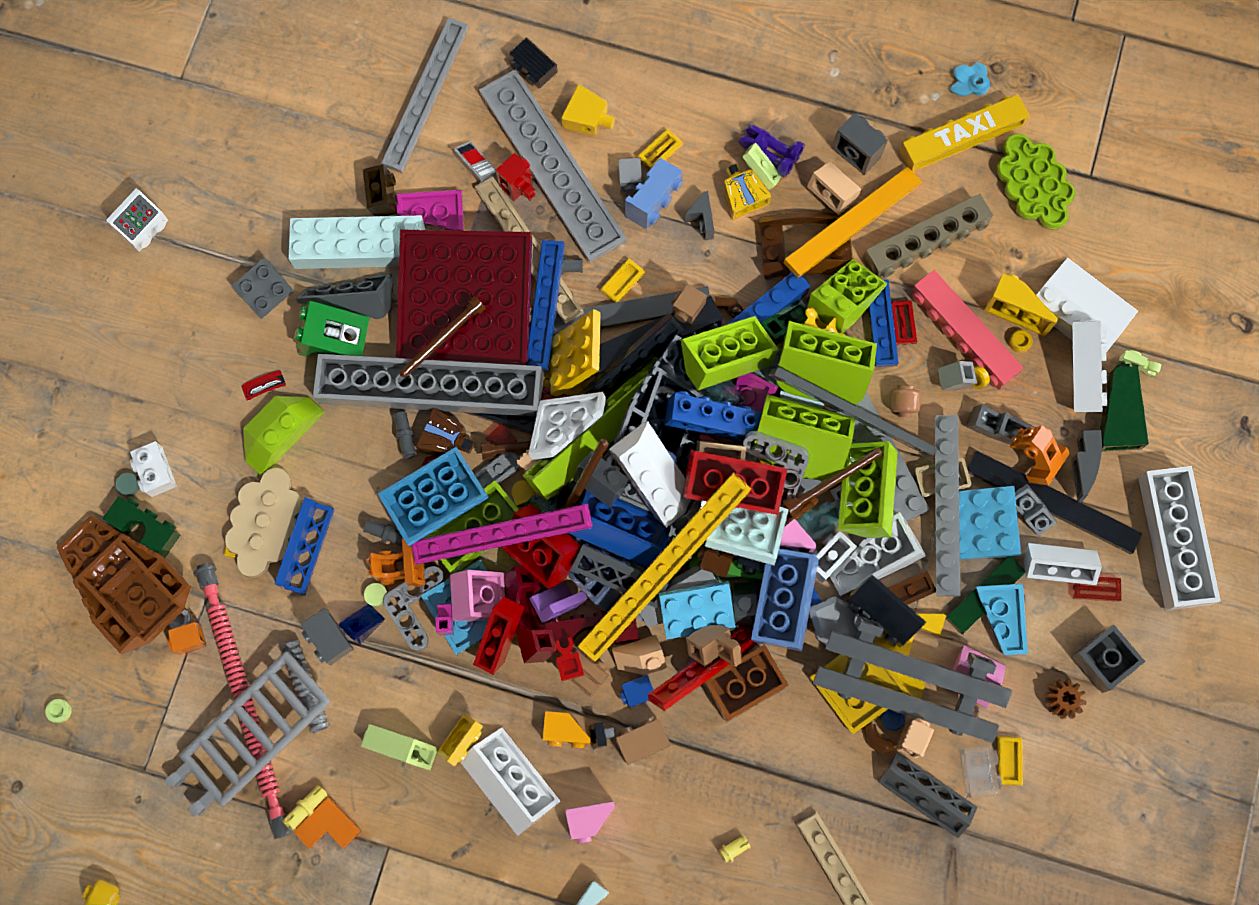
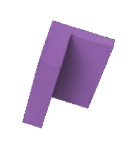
M563 583L531 596L529 599L543 623L576 609L587 600V597L583 591L572 595L567 584Z

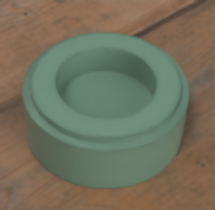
M123 473L116 480V489L124 496H133L140 489L137 482L139 479L132 473Z

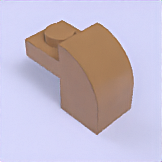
M705 626L686 638L689 656L704 666L718 656L734 667L742 662L740 644L736 640L731 639L730 629L725 626Z

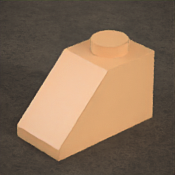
M656 635L612 648L618 670L648 675L667 668Z

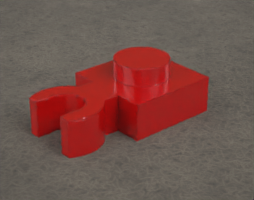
M571 637L568 638L569 646L567 648H562L559 640L555 643L557 650L562 653L561 657L556 658L562 682L585 676L579 652L572 654L574 643Z

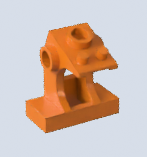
M1043 425L1033 428L1029 427L1025 430L1020 428L1018 435L1012 438L1013 442L1010 445V448L1024 450L1026 456L1035 459V464L1026 475L1029 483L1048 486L1070 454L1067 447L1057 446L1051 431Z
M404 538L402 539L403 551L401 553L392 554V551H381L378 554L370 553V558L366 559L367 564H369L367 574L371 575L377 582H380L381 585H392L394 580L405 578V584L416 587L425 586L424 563L415 565L412 545L408 546ZM404 561V569L397 572L396 562Z

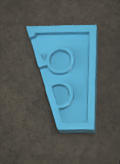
M1023 584L975 586L1002 654H1028Z

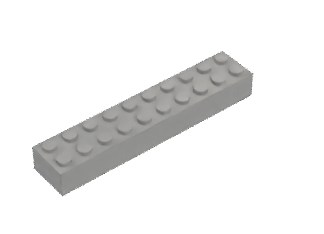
M318 354L313 398L319 404L433 410L435 408L439 411L537 416L539 402L542 400L544 372L541 366L424 360L414 371L403 378L400 376V370L412 359Z

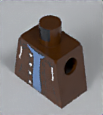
M433 408L416 447L421 453L439 457L455 447L470 454L474 441L464 437L466 434L464 425Z

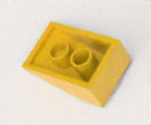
M1002 274L984 308V311L1044 337L1058 321V318L1026 283L1012 274Z

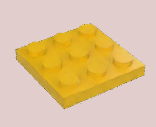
M591 310L553 336L550 378L551 395L559 397L599 371V311Z
M841 654L824 667L844 673L849 657ZM865 662L860 679L907 695L910 693L894 671ZM816 673L810 677L812 681H814ZM816 685L852 735L887 710V708L853 697L851 699L842 698L837 694L838 692Z

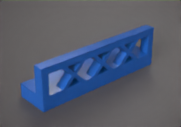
M304 498L274 583L276 586L306 595L335 510L334 508L318 504L313 499ZM316 509L326 511L325 520L316 524L313 518ZM316 529L319 535L318 541L309 546L306 540L307 534ZM309 551L312 557L309 564L301 567L298 561L301 554ZM301 573L304 578L302 587L290 586L292 577Z

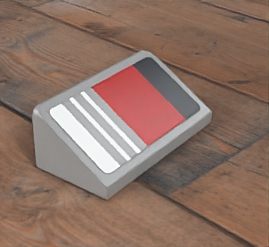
M471 141L453 149L454 155L479 183L496 175V168Z

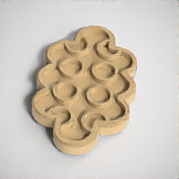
M280 468L267 470L263 474L260 483L250 482L245 484L238 493L240 505L236 506L230 514L233 527L227 532L225 543L233 554L238 555V570L248 578L261 576L266 571L269 563H280L283 561L296 523L295 518L299 515L303 503L301 497L296 492L290 490V476L285 470Z

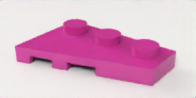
M462 190L397 194L398 216H422L424 224L448 230L464 231Z

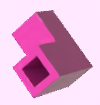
M452 604L437 605L436 633L439 636L454 635Z

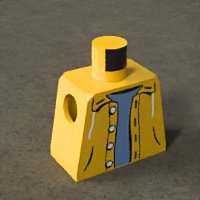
M737 164L731 165L726 169L729 178L724 181L723 191L732 220L770 205L771 194L752 169L741 173Z

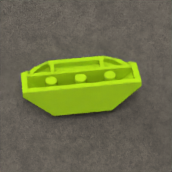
M275 396L243 428L245 462L263 476L325 411L309 397Z

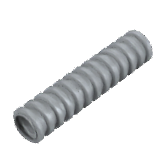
M292 640L281 645L280 651L289 652L312 678V674H309L310 668L306 667L308 662L304 661L305 654L301 653L303 649L299 647L300 641ZM287 667V671L291 672L290 678H293L292 684L296 686L294 690L298 692L297 698L301 699L300 702L309 711L318 700L290 667ZM325 709L308 724L311 727L309 729L310 733L322 731L330 725L329 722H326L328 717L324 715Z

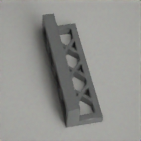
M584 541L571 570L625 593L628 588L624 586L622 579L630 576L637 580L647 567ZM584 555L593 560L595 567L587 570L578 565ZM611 567L614 569L617 577L607 579L603 577L600 569ZM669 581L664 585V587L659 591V593L665 592L669 584ZM659 593L656 599L651 600L648 605L657 609L660 603Z
M899 752L896 753L890 766L878 781L879 784L957 838L970 826L977 810L974 804ZM897 763L903 765L906 768L907 772H904L903 770L898 768L896 766ZM918 778L923 779L926 782L927 786L921 784ZM938 792L943 793L946 796L947 800L941 798ZM958 806H962L964 809L969 811L968 814L966 815L962 811H960Z

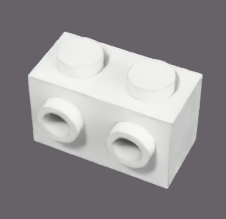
M156 441L130 452L132 456L130 464L134 472H138L140 479L137 482L143 493L145 492L149 496L154 497L177 487L163 447Z
M841 531L835 536L830 534L822 543L825 547L820 552L815 550L812 553L819 559L816 578L822 584L857 547Z

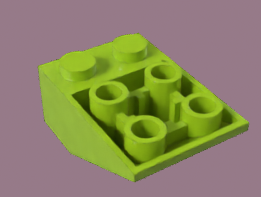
M852 259L811 293L808 307L811 306L816 310L818 318L824 324H829L835 317L836 329L838 333L843 334L860 318L886 287L887 283L855 259Z

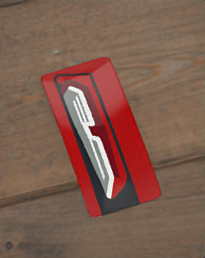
M278 370L253 379L241 387L248 401L271 390L286 386L281 371Z

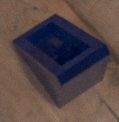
M367 604L341 621L338 626L354 642L361 645L383 623L385 618L371 605Z

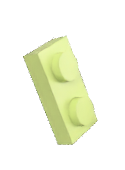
M754 143L742 157L761 182L770 190L776 186L781 176L760 147Z

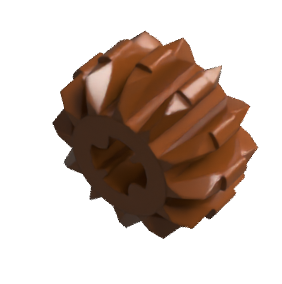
M1060 679L1056 681V686L1052 684L1048 687L1052 693L1045 694L1046 698L1051 699V702L1046 703V706L1054 707L1051 712L1053 715L1059 713L1061 719H1066L1067 715L1072 719L1076 717V713L1080 714L1083 712L1080 705H1086L1087 702L1081 699V696H1084L1086 692L1077 691L1080 688L1079 683L1072 686L1071 679H1067L1065 682ZM1068 696L1070 701L1063 702L1062 697Z

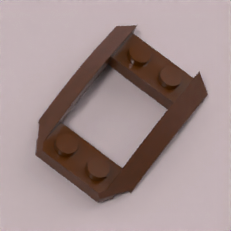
M796 212L760 217L758 223L761 233L762 268L765 280L778 276L787 277L792 273L783 263L785 260L783 226L821 223L827 224L828 227L840 217L832 213ZM851 239L830 254V259H823L803 275L825 274L833 276L853 259Z

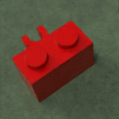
M514 153L495 169L499 186L513 202L522 194L529 201L536 196L534 193L535 189L532 187L530 164L524 157L520 158Z

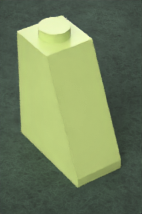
M369 724L367 731L364 733L361 744L363 748L427 770H431L438 750L435 746Z

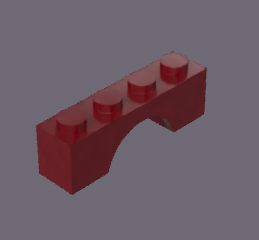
M514 566L504 576V587L507 599L524 607L516 629L523 662H545L557 651L552 630L545 629L540 624L536 610L529 599L537 594L540 585L538 579L523 566Z
M595 612L593 617L584 618L583 614L570 616V620L561 621V618H552L547 623L542 624L545 629L552 630L555 643L559 640L560 646L567 648L569 646V637L574 641L583 631L593 629L607 612ZM636 618L614 641L615 644L639 640Z

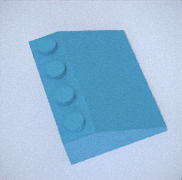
M457 447L378 493L408 546L489 498Z

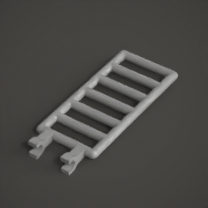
M284 652L180 753V759L184 764L164 780L170 788L174 785L179 787L191 772L208 792L188 808V811L193 816L197 814L201 816L214 801L220 806L226 805L329 705L330 699L289 652ZM285 664L290 667L318 700L309 711L276 674ZM268 680L300 715L301 719L292 728L259 690ZM251 697L255 699L284 733L275 744L242 707ZM234 713L267 750L258 761L225 723ZM217 730L220 731L250 767L241 777L238 776L208 740ZM200 746L233 784L224 794H222L191 756Z

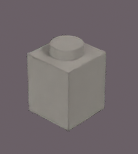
M640 158L619 159L620 192L636 193V186L639 183L642 184Z
M957 361L938 368L939 382L942 390L957 391L977 384L973 362Z

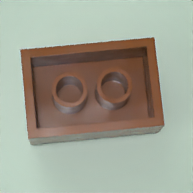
M765 644L742 657V662L736 667L730 664L703 683L726 723L789 686Z

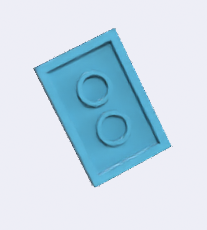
M728 581L659 593L666 639L689 636L698 629L710 625H720L727 628L735 627Z

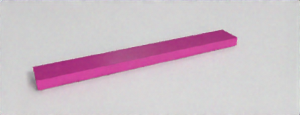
M588 504L421 539L412 544V551L416 565L593 527Z

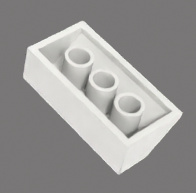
M645 421L609 450L652 514L667 528L685 514L691 499L682 496L685 477L648 421Z
M500 728L473 746L467 752L463 761L460 762L517 836L560 802L503 728Z

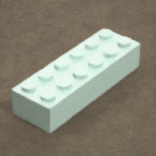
M422 216L290 218L289 261L294 269L399 267L400 229L425 230V224Z

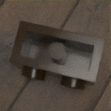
M383 164L363 169L367 209L375 217L397 214L396 205H398V197L394 192V186H396L394 174L390 173Z

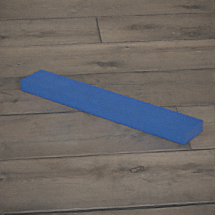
M542 240L529 333L528 366H541L542 370H548L565 247L564 241Z

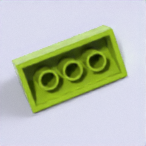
M755 316L684 338L681 341L686 374L697 390L769 367L779 351Z
M889 441L851 444L844 468L876 448L882 450V455L842 480L839 531L866 538L892 537L898 452Z

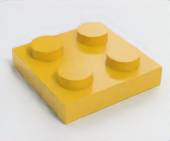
M464 713L437 753L453 766L462 762L467 755V749L470 744L476 742L480 737L483 726Z

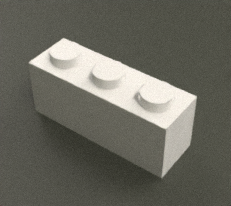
M1028 543L1023 561L1027 578L1097 585L1102 568L1098 552L1095 550Z

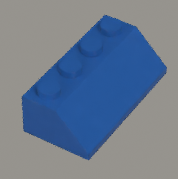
M587 490L585 491L580 505L588 504L593 528L569 532V534L648 568L666 548L672 524L666 528L652 513L620 499H617L609 508Z

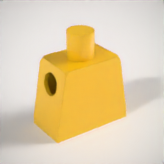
M578 84L561 121L562 128L594 136L597 134L600 126L611 130L616 118L607 114L606 100Z

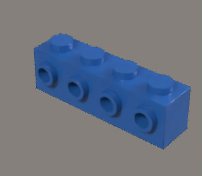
M676 392L667 400L664 425L744 443L745 436L749 432L758 431L761 412L753 411V408L748 406L736 407L732 406L730 402L721 401L718 403L711 401L709 397L701 396L697 398L690 396L687 392Z

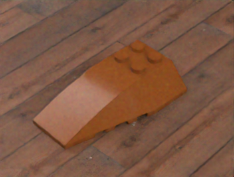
M89 516L57 547L67 571L73 578L76 589L80 592L81 600L89 611L92 623L120 654L150 644L185 608L191 586L163 556L93 516Z

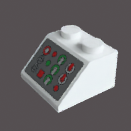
M136 188L106 221L123 240L140 252L142 248L150 244L151 239L157 232L164 229L168 219L162 211Z

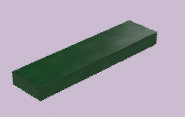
M1008 556L978 586L1015 584L1026 571L1012 556ZM976 589L945 618L961 635L985 613Z

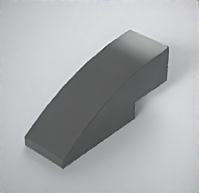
M984 405L973 407L967 424V428L1009 445L1013 442L1012 438L1018 435L1020 428L1025 430L1029 427H1034L1008 413L1000 414Z
M1101 430L1082 431L1077 438L1079 452L1071 460L1077 503L1083 502L1087 497L1099 471L1102 454Z

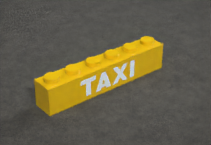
M1018 94L1013 97L1006 96L996 104L984 105L977 112H967L960 119L955 121L948 120L941 127L936 129L929 128L917 137L910 136L906 138L899 152L907 167L915 172L1022 127L1026 124L1030 115Z

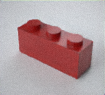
M503 597L492 608L473 663L474 666L494 675L505 663L524 610L523 606Z

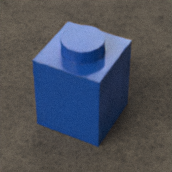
M648 675L622 684L623 691H620L619 694L623 704H628L631 709L648 702L647 694L654 689Z

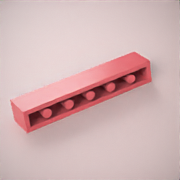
M935 270L914 285L911 291L913 300L927 310L929 318L937 321L943 333L956 342L958 350L963 354L966 353L971 362H973L974 367L981 366L988 372L990 376L989 384L1000 390L1023 370L1024 367Z

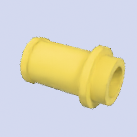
M742 834L726 846L724 844L721 845L722 848L718 851L727 863L728 861L733 862L734 857L751 847Z

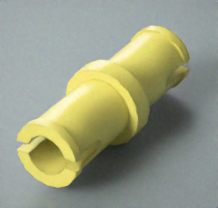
M316 785L303 800L300 799L296 803L297 806L282 820L287 827L290 826L289 829L294 831L307 816L313 814V809L327 797V793L322 788L320 789V786Z

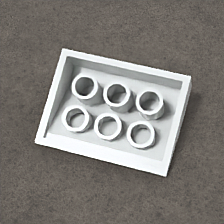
M1069 258L1064 261L1037 293V297L1058 318L1054 327L1072 341L1073 321L1101 320V325H1106V338L1101 339V348L1106 347V352L1138 312V310Z

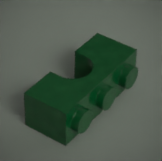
M118 496L103 517V520L127 535L136 525L144 524L146 532L140 543L166 558L181 536L175 532L177 527L166 520L163 523L157 521L158 515L147 508L144 512L137 508L140 504L133 499L127 497L124 500Z

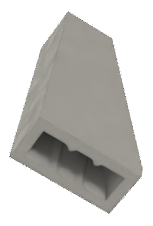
M701 563L670 580L665 592L721 581L717 574H714V571L702 570L700 567ZM660 603L657 609L647 604L637 615L639 621H644L648 627L662 624L663 618Z

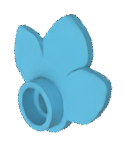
M976 62L972 67L960 65L953 69L958 81L950 87L952 93L959 96H967L972 93L981 96L989 90L990 80L987 77V68L983 64Z

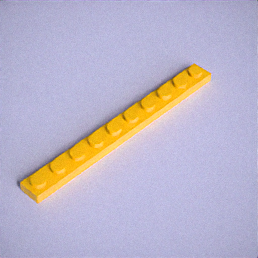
M732 473L579 643L578 647L596 662L750 492L751 488Z

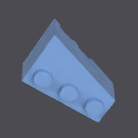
M662 158L646 174L647 178L644 183H639L636 186L637 193L634 197L628 196L625 199V217L646 230L651 224H656L660 217V210L669 205L672 199L671 194L674 190L678 191L683 183L682 170Z

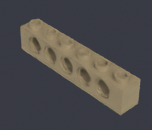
M978 194L866 249L863 258L872 273L878 277L883 276V278L892 275L895 269L899 267L907 268L914 263V260L920 257L925 259L938 248L940 250L945 249L952 244V241L956 239L963 240L971 234L970 232L976 229L978 231L985 229L990 225L989 222L993 217V213L982 195ZM962 217H968L971 222L964 221ZM943 226H949L952 231H946ZM929 235L934 240L928 241L924 236ZM905 245H912L915 250H908ZM892 254L896 259L891 260L886 255Z

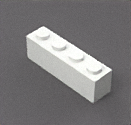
M1101 320L1073 321L1074 412H1102V406H1107V393H1102V384H1107V371L1102 370V361H1106V347L1101 348V339L1106 338V325H1101Z

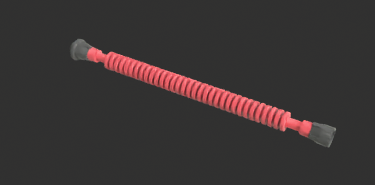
M203 563L196 567L197 570L193 574L197 577L200 589H203L205 597L209 599L211 608L207 610V613L209 614V620H211V626H213L212 630L215 631V640L219 642L217 647L220 648L221 659H224L222 664L225 665V674L230 676L227 678V681L231 682L229 687L232 688L230 689L233 694L232 698L236 699L249 685L245 684L248 681L247 678H244L246 677V674L243 672L244 668L240 667L243 664L242 661H239L241 658L238 655L239 651L236 650L237 644H235L236 641L233 638L234 634L231 633V624L227 622L229 617L226 616L228 615L225 610L226 607L219 604L217 597L219 594L217 585L219 583L215 573L217 570L216 566L210 565V563ZM251 697L242 707L256 723H259V718H256L258 717L257 713H253L256 711V708L252 707L254 706V701H251L253 699ZM241 723V728H245L242 730L243 734H246L244 735L245 740L250 739L246 741V745H251L247 749L252 751L250 753L258 761L267 750L262 748L263 746L244 723ZM267 764L258 773L260 775L256 776V779L262 780L258 782V786H263L259 788L260 792L265 791L261 796L268 799L271 809L269 810L271 818L269 823L274 839H278L293 832L289 829L290 826L287 827L282 821L287 815L284 814L283 807L279 806L276 796L280 789H274L279 785L278 782L273 783L277 780L276 777H271L275 775V772L269 771L273 769V765Z

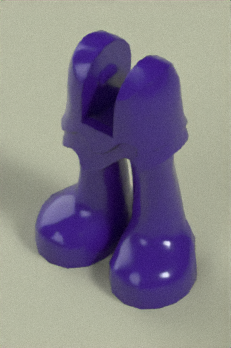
M749 125L747 127L746 133L750 137L742 135L738 141L746 150L756 143L775 166L777 173L783 178L789 175L793 164L797 163L805 147V144L800 141H796L791 146L786 145L771 136L768 131L756 125ZM767 146L775 150L785 158H781L773 154L772 152L767 150Z

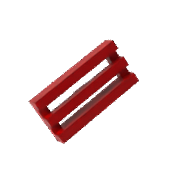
M912 300L891 302L896 345L916 344L917 334ZM896 306H898L902 334L901 339L899 338ZM903 306H907L911 338H907Z

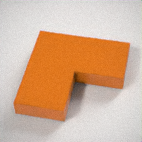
M327 797L313 811V814L308 816L293 832L309 849L326 833L345 849L361 830L330 797Z

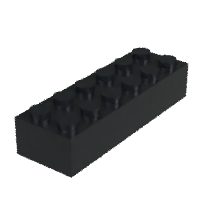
M712 296L707 297L705 305L692 324L687 321L685 323L681 322L674 316V313H670L683 327L684 331L678 335L683 339L719 328L722 325L723 318ZM665 316L600 344L599 371L595 373V376L600 375ZM665 348L661 350L655 357L659 358L665 350Z

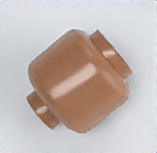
M897 386V389H894L891 393V410L898 412V417H912V413H917L920 410V392L915 390V386Z

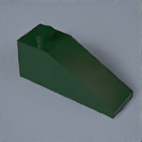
M800 299L760 323L776 346L784 340L789 321L799 324L806 322L805 310L807 306Z

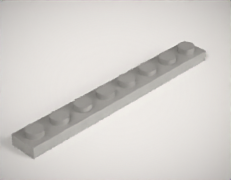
M448 18L383 158L382 164L386 168L403 174L467 34L468 24Z
M936 415V596L960 597L958 415Z

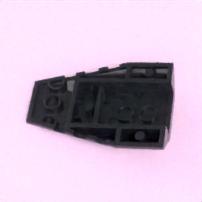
M674 335L628 404L614 445L642 423L648 421L666 450L676 455V465L686 478L691 450L696 451V442L701 441L698 432L664 425L667 400L676 392H687L690 396L697 398L705 396L703 395L704 389L697 390L686 374L681 345L683 338Z

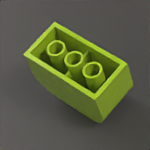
M789 321L781 347L778 367L852 405H856L863 400L874 372L877 344ZM776 380L780 388L791 395L817 401L805 395L804 393Z
M767 395L757 432L806 448L809 453V459L802 478L825 481L844 468L853 440L855 418ZM755 439L754 447L757 444V439ZM768 442L764 443L763 451H766ZM778 445L770 447V452L774 455H780L783 452L782 448ZM787 449V451H786V456H785V458H787V459H788V454H789V452H790L789 449ZM797 454V456H794L795 461L799 462V460L802 459L801 454ZM756 456L759 461H763L767 464L780 467L784 466L782 464Z

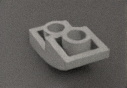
M1028 484L1015 492L1017 510L1024 516V520L1038 536L1057 524L1054 516Z

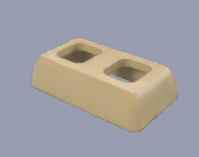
M959 458V489L971 486V480L965 460ZM935 464L916 468L915 474L921 495L923 497L936 495L935 488L926 489L923 481L924 476H935Z

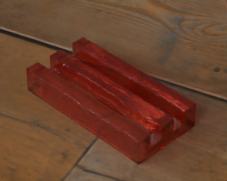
M1098 578L1097 583L1116 584V587L1085 586L1079 583H1074L1073 599L1122 601L1121 578ZM1080 591L1116 593V596L1080 594Z

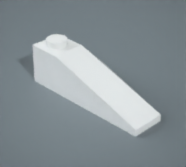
M899 512L893 516L892 537L864 539L851 556H848L830 575V578L842 597L858 588L870 575L880 579L912 564L926 555L915 534Z

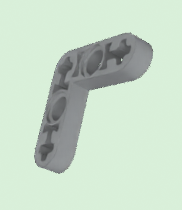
M749 432L745 436L743 444L746 447V452L782 464L784 468H787V473H794L797 476L795 482L785 480L784 487L788 489L787 498L784 501L789 497L794 498L808 464L809 453L807 449L761 432ZM753 439L758 440L755 447L751 446ZM768 442L766 451H763L764 443ZM778 445L782 448L783 452L780 455H774L770 452V447ZM787 449L790 450L788 459L785 458ZM797 454L802 455V459L799 462L795 461L794 456H797ZM781 500L780 507L786 508Z
M431 566L424 570L425 581L430 579L429 574L431 572L440 574L437 576V582L434 583L431 580L426 583L429 587L426 590L424 586H420L419 594L411 596L408 593L410 585L404 582L388 592L383 600L386 610L408 646L415 651L425 650L429 644V637L410 608V605L421 599L422 594L444 582V573L436 566ZM391 597L400 598L398 605L403 611L398 613L393 605L389 606ZM404 615H410L413 619L412 624L407 628L402 627L400 624V619ZM414 630L419 637L424 636L422 645H413L415 638L411 633L407 636L406 632Z

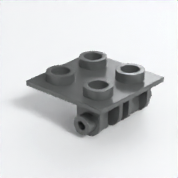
M265 257L231 285L239 297L248 304L260 319L265 317L294 291Z

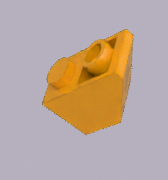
M545 711L543 741L548 742V746L562 747V743H571V748L585 749V745H591V739L569 713Z

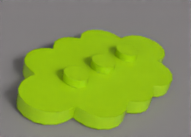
M1012 134L1003 145L1005 157L1000 160L996 169L997 176L1006 183V196L1016 202V211L1021 218L1029 221L1039 219L1043 227L1049 230L1062 228L1069 217L1067 206L1075 198L1073 185L1065 180L1066 168L1061 163L1055 161V151L1050 145L1046 143L1032 144L1031 140L1024 134Z

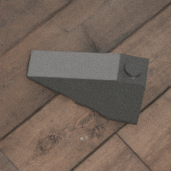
M393 275L365 276V281L352 283L350 279L336 287H333L332 284L303 289L296 300L297 303L305 305L309 301H313L373 319H381L386 316L392 307Z

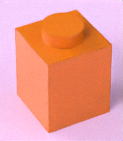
M193 622L168 630L167 644L169 649L175 654L183 655L207 647L201 624Z

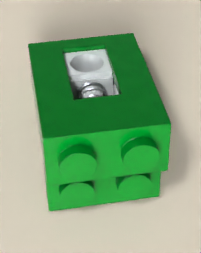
M309 301L306 305L301 306L298 319L301 320L300 328L297 327L294 334V340L297 341L295 348L299 349L298 355L308 357L311 353L346 356L363 355L370 317ZM344 332L351 335L352 341H347L344 338Z

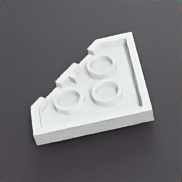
M598 392L541 400L529 449L531 459L554 457L603 416L606 400L604 393Z

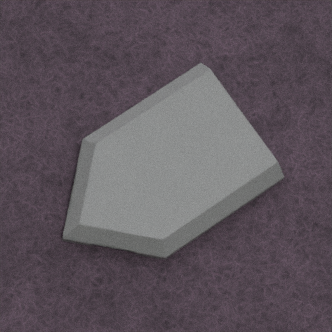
M831 597L822 603L810 606L809 617L812 619L815 628L813 631L817 640L827 645L831 631L853 638L857 637L859 630L855 623L858 615L849 609L848 606L850 604L837 597Z

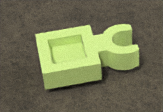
M1126 350L1119 357L1117 365L1130 364V366H1138L1139 371H1143L1145 374L1155 377L1156 373H1159L1161 364L1147 361L1148 358L1133 350Z

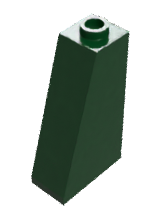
M1119 364L1109 373L1106 389L1107 406L1103 407L1100 424L1102 452L1141 450L1149 444L1138 366Z

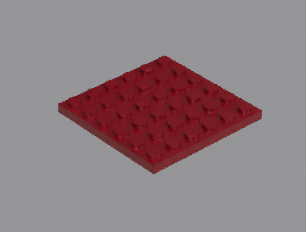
M400 229L396 358L413 359L467 308V301L474 295L486 309L481 314L472 315L425 360L528 366L532 232Z

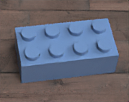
M779 549L775 565L765 564L751 639L755 643L802 651L819 561L815 554Z

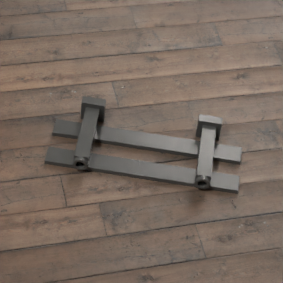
M861 616L857 617L855 623L859 630L856 638L831 631L826 650L848 656L849 659L844 673L819 666L813 681L814 685L838 692L837 694L845 699L853 697L948 728L951 733L962 736L964 733L993 743L999 724L972 716L978 699L1006 708L1012 694V689L985 681L987 673L994 674L996 664L992 659L969 652L966 661L970 665L968 675L872 644L875 636L881 638L884 628L881 623ZM865 662L960 693L955 709L953 710L860 679Z

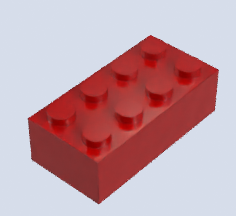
M691 450L683 488V497L707 502L730 475L734 473L751 488L750 492L736 506L737 508L774 515L779 514L787 468Z

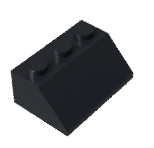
M873 575L866 578L846 600L850 604L848 606L849 609L859 616L861 614L867 619L881 623L884 628L882 632L885 635L884 639L893 647L896 645L898 647L904 646L926 624L923 618Z

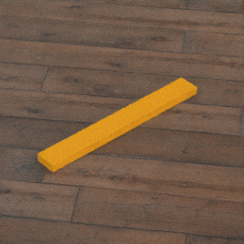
M906 167L788 256L783 263L797 278L801 277L919 187L923 181L909 167Z

